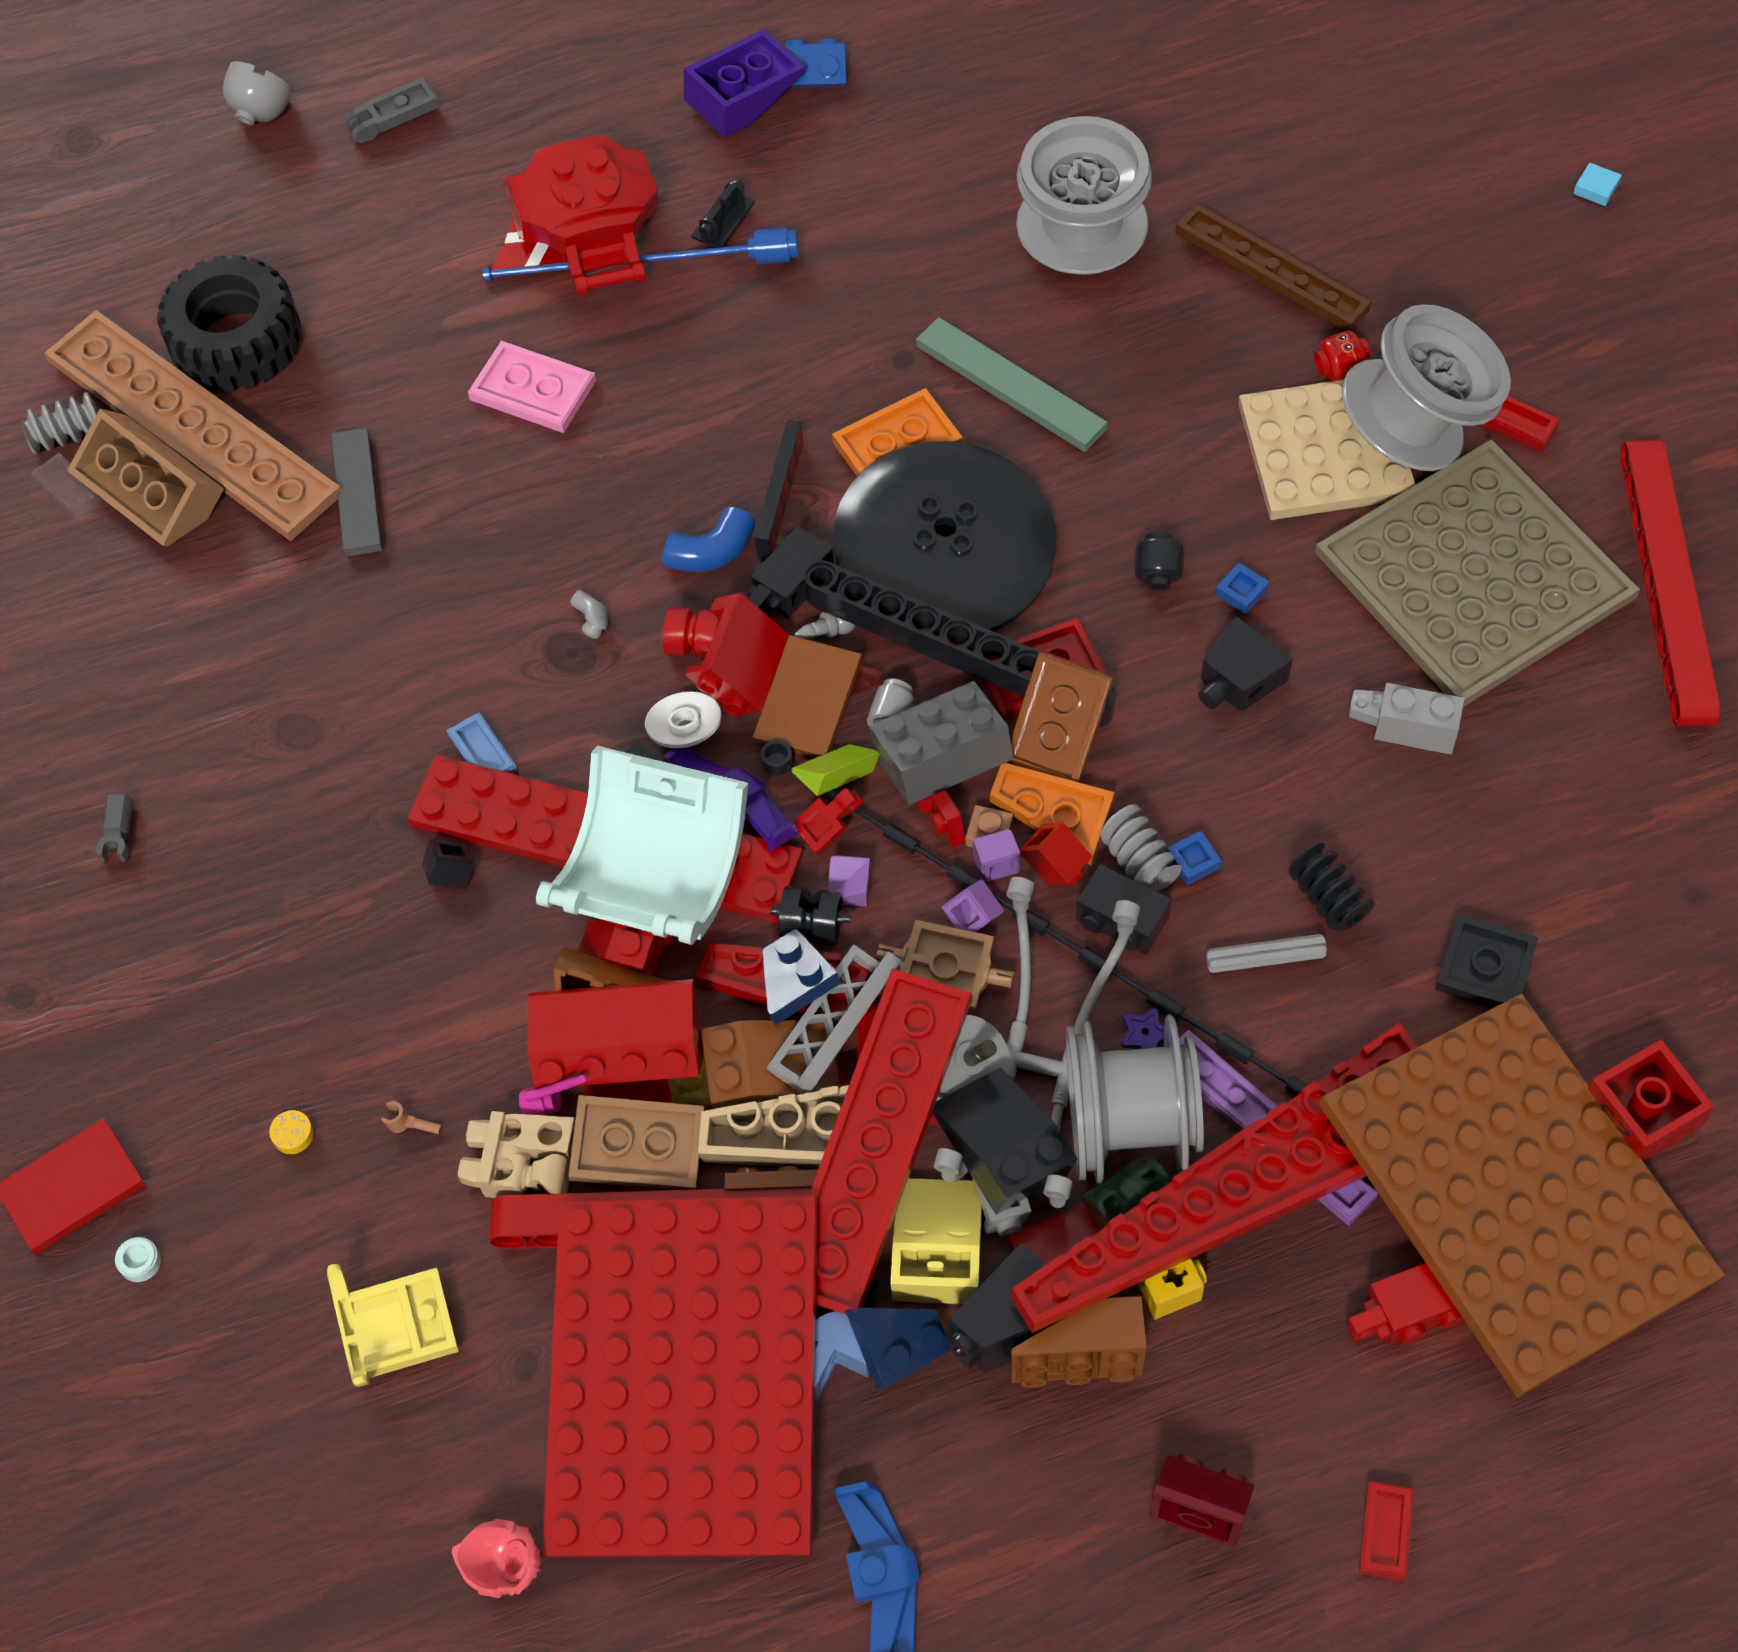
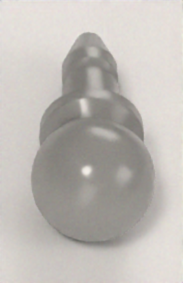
M823 612L820 614L818 621L804 625L794 636L810 640L825 634L828 638H832L837 634L850 633L856 625Z

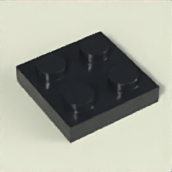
M1458 914L1435 990L1492 1008L1523 994L1538 937Z

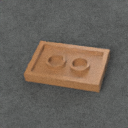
M579 1095L568 1176L569 1181L667 1190H696L700 1158L698 1145L701 1111H705L704 1106Z

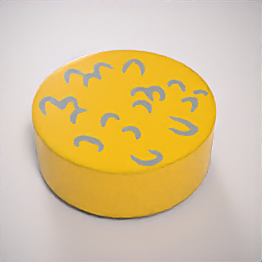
M295 1110L279 1114L271 1123L269 1131L270 1138L275 1147L285 1154H297L304 1151L311 1144L314 1136L313 1126L308 1117L302 1112Z

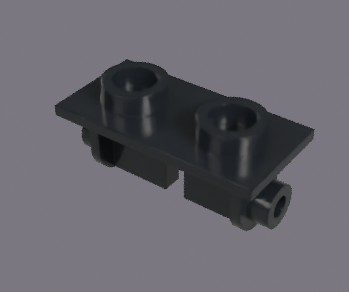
M733 180L725 185L723 192L705 217L699 221L698 227L691 235L692 239L715 248L723 247L755 203V200L744 196L743 190L745 187L742 182Z

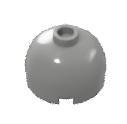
M234 61L230 63L226 71L222 91L227 105L236 112L235 118L248 125H254L255 121L261 123L274 121L283 113L289 103L292 94L291 86L267 70L262 75L253 72L255 65Z

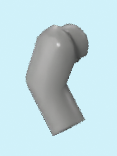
M578 590L573 595L570 603L585 614L586 622L582 626V632L593 639H597L601 636L602 630H606L608 626L607 608L584 591Z

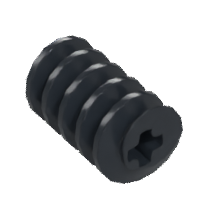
M1321 842L1298 855L1291 863L1288 874L1293 881H1298V888L1303 893H1307L1308 901L1312 905H1317L1316 911L1321 917H1326L1327 926L1333 930L1343 931L1359 923L1374 908L1375 903L1372 899L1362 903L1359 902L1366 891L1362 887L1350 891V888L1356 882V878L1353 875L1340 878L1347 867L1344 863L1331 866L1338 855L1335 851L1322 854L1325 844Z

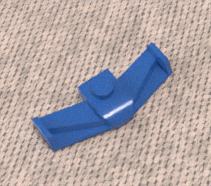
M866 1481L833 1489L834 1496L861 1549L859 1552L846 1554L855 1602L860 1603L872 1600L870 1652H915L917 1583L920 1580L915 1553L908 1548L877 1484Z

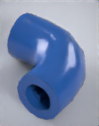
M726 507L722 509L714 529L706 535L690 536L671 531L664 546L662 566L678 571L704 573L723 568L740 556L750 540L756 521L745 510Z

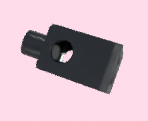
M1236 617L1203 661L1201 680L1206 686L1198 692V697L1207 708L1212 710L1224 700L1228 701L1238 710H1245L1289 680L1292 658Z

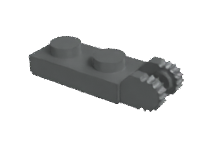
M422 77L364 102V105L344 115L343 124L347 129L353 130L351 136L354 141L362 144L366 141L374 140L379 132L382 133L439 108L440 104L437 96L425 78Z

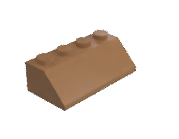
M99 409L67 470L162 546L167 547L208 520L224 490L218 483L131 417Z

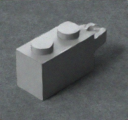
M1386 683L1384 692L1354 690L1349 717L1377 726L1375 740L1452 755L1459 731L1464 698Z

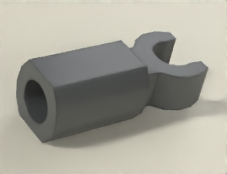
M109 794L106 797L101 830L104 837L96 845V853L101 862H106L108 852L114 848H118L117 855L121 862H126L129 857V848L125 840L129 837L134 801L126 794Z

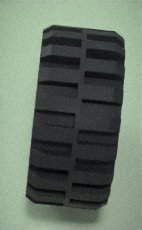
M224 255L215 256L213 261L206 263L204 260L195 263L193 269L188 270L186 268L179 273L178 280L176 282L171 281L165 290L166 295H163L160 299L157 323L171 360L177 369L199 385L203 383L204 388L217 391L218 387H221L224 391L228 392L236 391L237 387L244 386L245 389L256 387L255 383L261 380L265 383L274 377L273 373L275 371L281 372L289 363L287 358H293L298 349L297 343L301 339V322L289 286L285 279L280 277L276 269L269 265L265 266L264 262L252 257L249 261L242 255H233L232 258H225ZM233 314L254 315L246 324L235 330L223 333L206 332L214 322L223 317Z

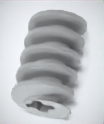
M87 392L83 393V404L81 405L73 396L69 397V408L67 409L59 400L55 401V412L53 413L45 404L41 405V416L39 417L36 416L31 408L27 409V420H21L32 453L34 455L40 453V443L48 451L53 450L54 439L62 447L67 446L68 435L76 443L81 442L82 430L87 434L98 410L95 402Z
M1137 804L1128 805L1110 817L1103 826L1100 837L1103 843L1109 846L1108 849L1111 855L1117 858L1118 865L1125 870L1128 878L1158 892L1176 880L1181 872V865L1171 866L1175 859L1174 855L1171 852L1163 853L1166 849V844L1163 840L1155 841L1158 833L1156 829L1148 828L1150 822L1146 816L1139 817L1141 813L1140 806Z

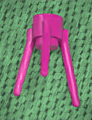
M580 1075L540 1089H534V1087L522 1089L519 1095L521 1114L554 1116L556 1112H560L562 1107L560 1091L585 1083L587 1076Z

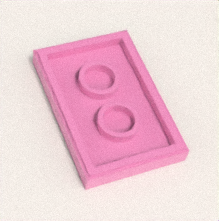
M501 340L469 389L468 395L471 401L564 433L597 380L594 372Z

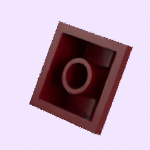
M1180 1454L1176 1458L1167 1455L1153 1493L1149 1517L1235 1548L1255 1485L1247 1483L1246 1477L1235 1471L1223 1469L1219 1473L1204 1468L1203 1462L1192 1456Z

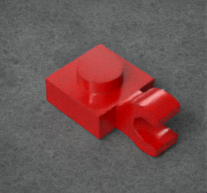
M845 788L830 803L824 798H818L793 823L814 853L821 854L848 829L842 818L858 809L864 800L856 790L853 789L850 792L848 788Z
M946 790L916 802L919 810L930 812L929 817L935 833L938 836L943 834L951 848L966 842L961 814Z

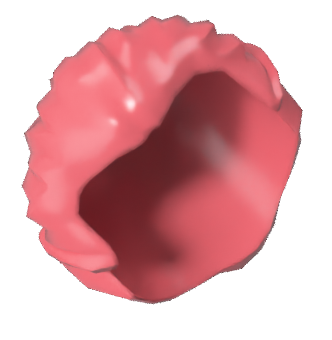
M494 1519V1521L479 1524L461 1543L452 1547L451 1553L464 1581L477 1590L479 1595L501 1598L502 1595L506 1594L510 1596L520 1594L522 1590L528 1588L532 1580L537 1577V1572L540 1571V1550L537 1548V1544L534 1543V1538H532L527 1527L518 1526L513 1521Z

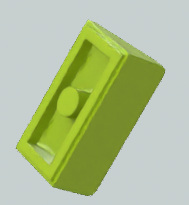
M849 744L795 766L792 772L818 796L873 773L880 754L874 749Z

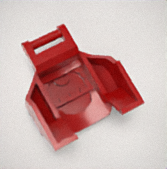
M605 135L574 139L537 150L525 172L501 177L519 239L545 243L564 253L577 296L588 294V290L631 280L634 283L646 280L643 264L637 252L635 235L645 220L657 211L658 190L653 175L650 173L643 150L625 149ZM627 263L629 265L628 267L610 270L588 276H584L583 274Z

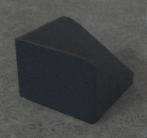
M429 839L423 859V868L428 883L466 888L474 867L467 844Z

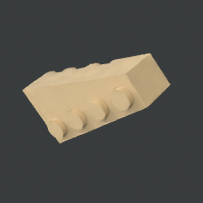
M849 1085L820 1089L821 1091L800 1095L779 1096L778 1099L758 1103L754 1101L701 1111L698 1154L704 1163L773 1167L796 1166L799 1168L818 1169Z

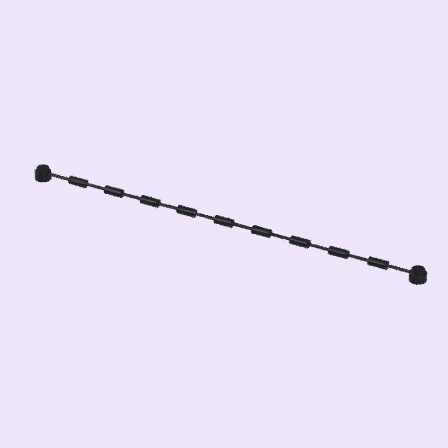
M780 740L766 743L761 750V762L764 770L772 775H782L787 771L793 773L790 746ZM835 788L821 794L820 797L831 802L841 791ZM859 808L854 811L884 831L883 836L911 854L917 851L947 870V877L961 886L968 888L981 880L958 864L954 863L950 866L921 848L920 840L893 823H889L886 826ZM992 892L999 904L1012 911V918L1017 920V914L1013 905ZM1030 909L1026 911L1028 928L1041 936H1044L1046 933L1079 953L1078 959L1100 972L1107 960L1106 957L1088 946H1085L1083 949L1050 929L1051 923ZM1117 964L1114 966L1108 978L1114 975L1147 996L1146 1002L1167 1016L1171 1014L1175 1021L1182 1018L1216 1040L1215 1046L1245 1065L1252 1062L1287 1084L1285 1090L1294 1096L1299 1095L1302 1089L1308 1085L1294 1075L1291 1079L1282 1075L1255 1058V1051L1224 1031L1220 1035L1185 1014L1186 1007L1155 988L1150 992L1117 971Z

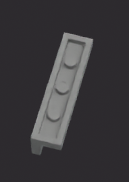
M853 944L835 970L838 973L839 979L841 977L843 984L837 985L812 1002L766 1070L801 1094L811 1093L887 983L892 968L896 969L901 960L888 951L881 962H878ZM852 960L872 973L867 981L851 983L847 967ZM853 991H860L855 998ZM845 992L849 1007L847 1011L830 1013L827 1001L828 994ZM820 1007L822 1014L814 1015ZM840 1020L834 1028L832 1021ZM824 1022L828 1037L826 1041L809 1043L805 1028L807 1024ZM799 1037L801 1044L793 1045ZM811 1051H818L815 1057L812 1058ZM803 1053L806 1070L801 1077L781 1064L785 1055Z

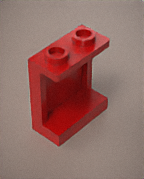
M742 593L715 598L710 612L720 619L703 663L698 666L688 667L685 675L696 684L701 692L714 698L722 705L723 710L731 715L742 716L761 712L789 634Z

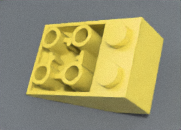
M908 1178L895 1214L891 1266L892 1301L964 1304L979 1288L982 1206L973 1181L958 1180L956 1182H947L940 1179Z

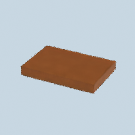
M789 635L753 734L754 742L765 745L770 741L780 740L787 743L793 753L811 758H817L829 753L863 660L862 654Z
M1044 651L1039 652L1011 738L1014 759L1006 763L1080 783L1115 676Z

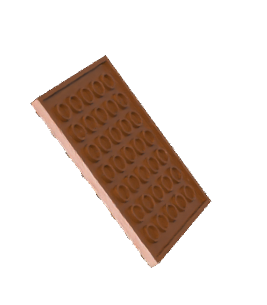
M1522 994L1322 1096L1318 1102L1517 1398L1710 1287L1725 1276L1641 1158L1638 1159L1591 1094L1585 1080Z

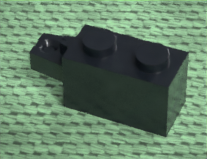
M797 526L788 536H783L778 541L774 552L765 561H760L755 566L751 574L752 586L748 591V599L766 615L772 610L789 619L807 600L804 578L806 568L811 563L820 560L834 564L833 547Z

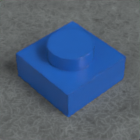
M1238 562L1216 587L1215 596L1246 615L1268 591L1269 581Z
M1202 831L1167 847L1166 852H1171L1175 858L1172 865H1181L1182 869L1179 875L1186 886L1221 869L1222 860Z

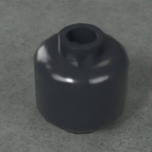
M1153 532L1146 534L1144 539L1138 542L1135 546L1134 572L1136 578L1143 583H1147V587L1151 590L1169 589L1170 584L1180 580L1184 572V549L1182 544L1174 539V535L1166 532Z

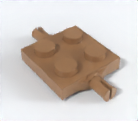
M915 920L911 937L903 949L880 943L876 960L881 961L889 951L901 960L899 963L900 971L970 992L973 999L968 1013L975 1015L980 995L987 987V984L1011 989L1015 974L1013 971L991 968L990 957L994 946V936Z

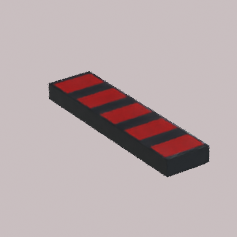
M788 420L784 428L754 536L756 554L760 560H766L774 552L803 445L801 421Z

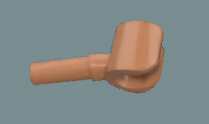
M390 1101L386 1103L387 1108L397 1114V1117L392 1120L381 1118L382 1122L391 1132L400 1133L407 1128H415L440 1134L441 1124L409 1115L399 1102Z

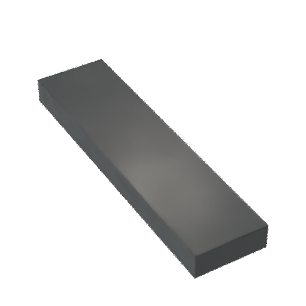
M362 428L332 433L336 482L341 488V491L338 493L344 553L346 557L383 551L368 429Z

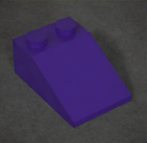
M762 29L684 68V100L725 138L751 125L805 72V66L765 29Z

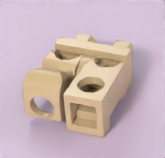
M492 1111L490 1120H470L466 1133V1142L469 1147L484 1149L481 1159L462 1157L458 1169L459 1180L462 1184L480 1188L484 1196L490 1198L505 1195H523L527 1188L540 1191L541 1185L551 1194H567L570 1182L568 1176L575 1119L573 1117L526 1114L505 1115L504 1112ZM530 1160H535L533 1165L530 1166Z

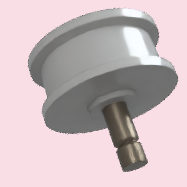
M973 1015L966 1016L937 1100L1000 1067L1010 1076L1011 1059L1007 1044L998 1030L989 1022Z

